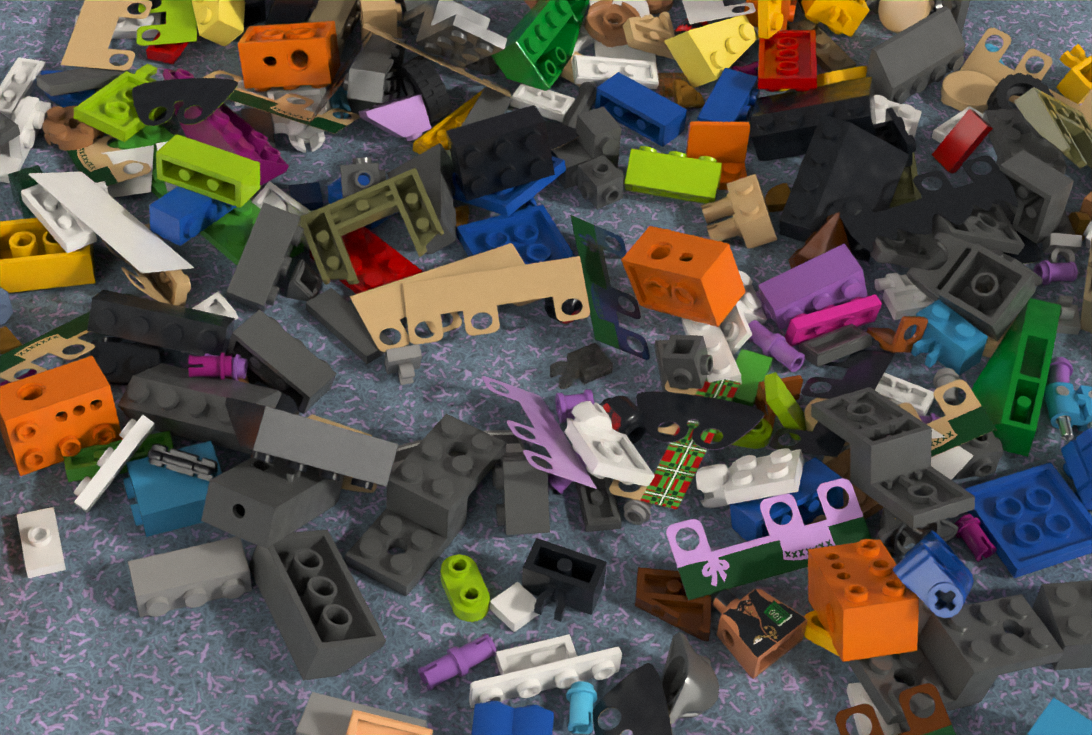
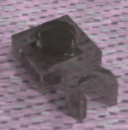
M592 343L568 353L566 362L558 361L550 366V377L563 375L559 377V388L566 389L578 378L583 384H587L612 373L613 363L596 343Z

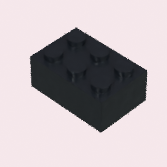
M535 105L446 131L456 181L466 201L555 175L546 122Z

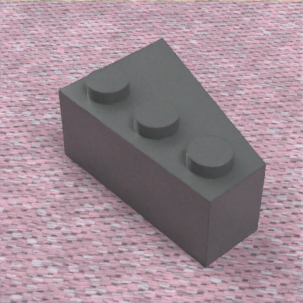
M372 34L351 65L349 73L346 72L347 76L344 79L343 88L347 91V98L376 103H384L400 96L401 83L399 82L397 70L398 66L404 64L405 47L382 36ZM395 38L406 44V39Z
M441 143L387 173L390 179L416 167L444 231L442 236L437 234L426 245L427 254H433L456 241V210L453 207V196L455 195L453 173L455 172L453 162Z
M263 202L226 291L228 299L256 310L260 309L265 312L268 304L274 305L280 290L277 287V283L281 275L286 276L292 261L290 254L294 246L297 247L304 232V228L300 227V216Z
M260 309L232 332L225 356L235 357L236 354H241V358H247V378L249 382L254 385L259 381L271 389L279 390L281 394L290 396L296 402L298 411L302 413L307 412L331 389L337 374L326 361L317 358L306 348L302 341L293 338L281 328L274 318L268 317Z

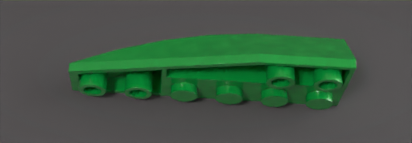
M540 0L508 34L505 49L491 55L507 79L544 91L550 89L572 57L589 0Z
M1030 298L973 385L972 391L997 429L992 432L1001 441L1003 451L1027 457L1029 455L1037 429L1061 310V305Z

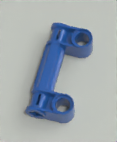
M933 530L905 554V557L893 567L894 573L901 582L916 594L935 615L943 618L953 617L959 613L974 582L971 571L954 554L950 546Z

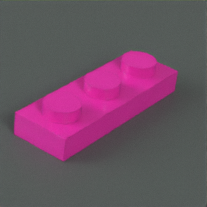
M875 294L864 298L856 297L850 302L837 306L829 305L820 311L810 314H799L790 320L785 334L786 342L790 346H795L849 324L859 327L875 322L882 303Z

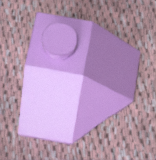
M422 94L399 97L373 106L374 109L369 110L368 108L359 111L360 118L394 137H406L407 142L417 140L423 135L424 131L431 129Z

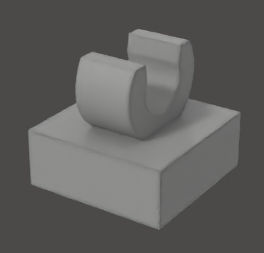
M1050 233L1043 241V252L1051 253L1048 257L1050 263H1057V255L1064 256L1066 263L1075 262V254L1082 247V235Z
M1060 295L1057 303H1055L1061 305L1057 333L1078 335L1081 329L1078 306L1072 304L1073 297Z
M419 344L386 350L384 360L386 373L398 372L400 385L414 383V370L420 369L422 359Z

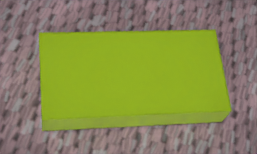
M776 372L766 375L764 379L766 402L785 428L806 431L804 412ZM789 433L792 439L801 440L799 435Z

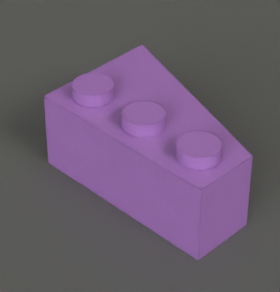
M845 243L758 285L761 299L770 311L771 317L779 330L788 328L790 320L799 314L817 312L829 305H841L850 302L856 297H868L863 269Z

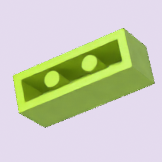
M178 134L156 152L157 179L239 208L260 189V162Z
M640 146L639 150L631 148L624 183L626 191L703 204L711 203L717 200L722 163L708 156H700L699 159L688 158L685 153L670 151L669 154L657 153L656 149L647 146Z

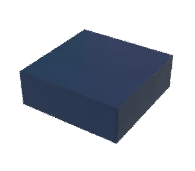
M319 182L288 185L289 195L308 210L312 211L323 207Z

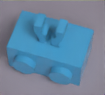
M938 299L916 313V317L927 318L928 324L922 339L913 344L911 354L916 357L920 353H929L925 360L926 366L930 368L938 360L945 367L955 370L960 376L981 361L988 336ZM913 325L910 338L916 332V325Z

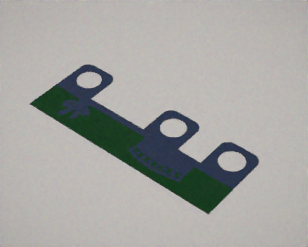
M570 215L577 252L581 259L595 340L648 360L650 355L644 337L619 327L617 312H620L634 319H640L638 302L633 296L611 287L603 250L622 258L626 255L627 252L623 239L612 232ZM611 236L620 243L621 250L616 251L610 248L605 241V237ZM623 296L633 303L635 311L628 312L623 309L618 302V297ZM633 336L637 338L643 345V352L634 351L628 345L627 337Z

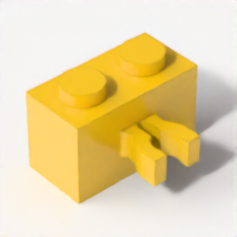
M865 0L801 1L805 17L815 24L821 22L827 25L833 33L837 35L843 33L849 37H852L870 11Z
M1077 44L1070 52L1067 50L1059 58L1064 65L1071 69L1056 88L1065 98L1081 104L1092 90V55L1087 58L1083 48Z

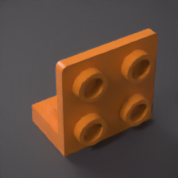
M692 121L689 123L686 155L688 158L699 159L700 156H708L722 163L718 190H728L727 183L747 177L745 158L750 123Z

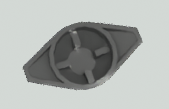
M884 508L879 521V532L876 540L880 539L888 551L905 556L911 548L906 549L904 547L911 543L916 545L931 530L936 532L944 541L956 537L959 527L951 521L943 519L930 523L923 528L912 529Z
M678 632L672 638L661 679L671 725L679 718H694L701 715L715 704L719 695V683L714 670L710 666L711 660L697 654L686 636L681 632Z

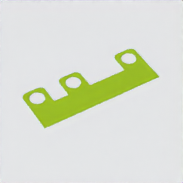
M161 0L162 4L158 8L151 9L150 13L166 12V24L141 26L137 29L136 42L140 46L197 42V23L192 0ZM139 3L138 11L143 13L146 8L143 4ZM156 29L160 32V37L154 41H146L142 38V34L146 30Z

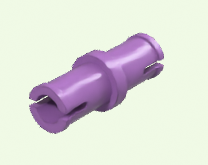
M753 320L748 324L752 332L749 340L760 347L765 356L775 358L791 372H796L802 367L805 355L786 343L785 337L779 333H772L757 320Z
M484 633L481 637L460 648L456 646L449 648L447 654L424 667L418 668V673L423 683H428L426 687L430 691L456 675L460 677L467 675L469 669L496 656L497 649L491 637Z

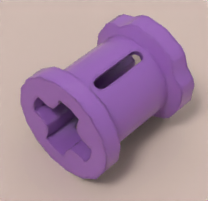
M586 389L581 394L564 395L562 392L556 393L555 404L559 423H565L567 418H575L571 412L577 404L584 401H591L594 404L591 389Z

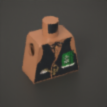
M725 589L717 595L713 602V606L722 614L718 624V638L753 679L803 640L808 620L761 589L752 590L741 600L728 589Z

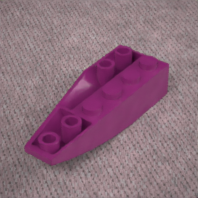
M165 68L163 71L164 80L194 78L192 73L180 68L177 71ZM177 101L174 104L176 116L179 108L184 104L183 101ZM224 103L210 116L197 124L187 125L179 122L187 138L260 162V186L285 173L289 167L280 156L281 153L270 145L265 135L256 131ZM197 105L191 106L185 111L184 117L186 119H195L201 115L203 109Z

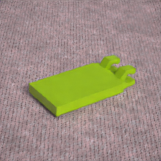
M146 64L139 68L135 74L128 71L124 72L76 106L73 118L123 142L127 141L146 126L137 115L132 90L138 85L155 82L156 80L150 77L157 73V68ZM164 107L153 109L149 114V119L153 121L167 109Z

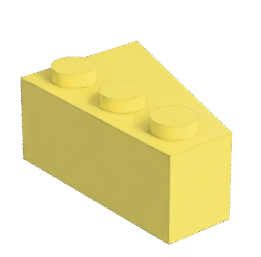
M192 0L199 36L218 45L227 46L244 32L245 0Z
M740 15L686 31L664 42L691 86L696 88L717 80L724 69L729 68L759 37L746 15Z

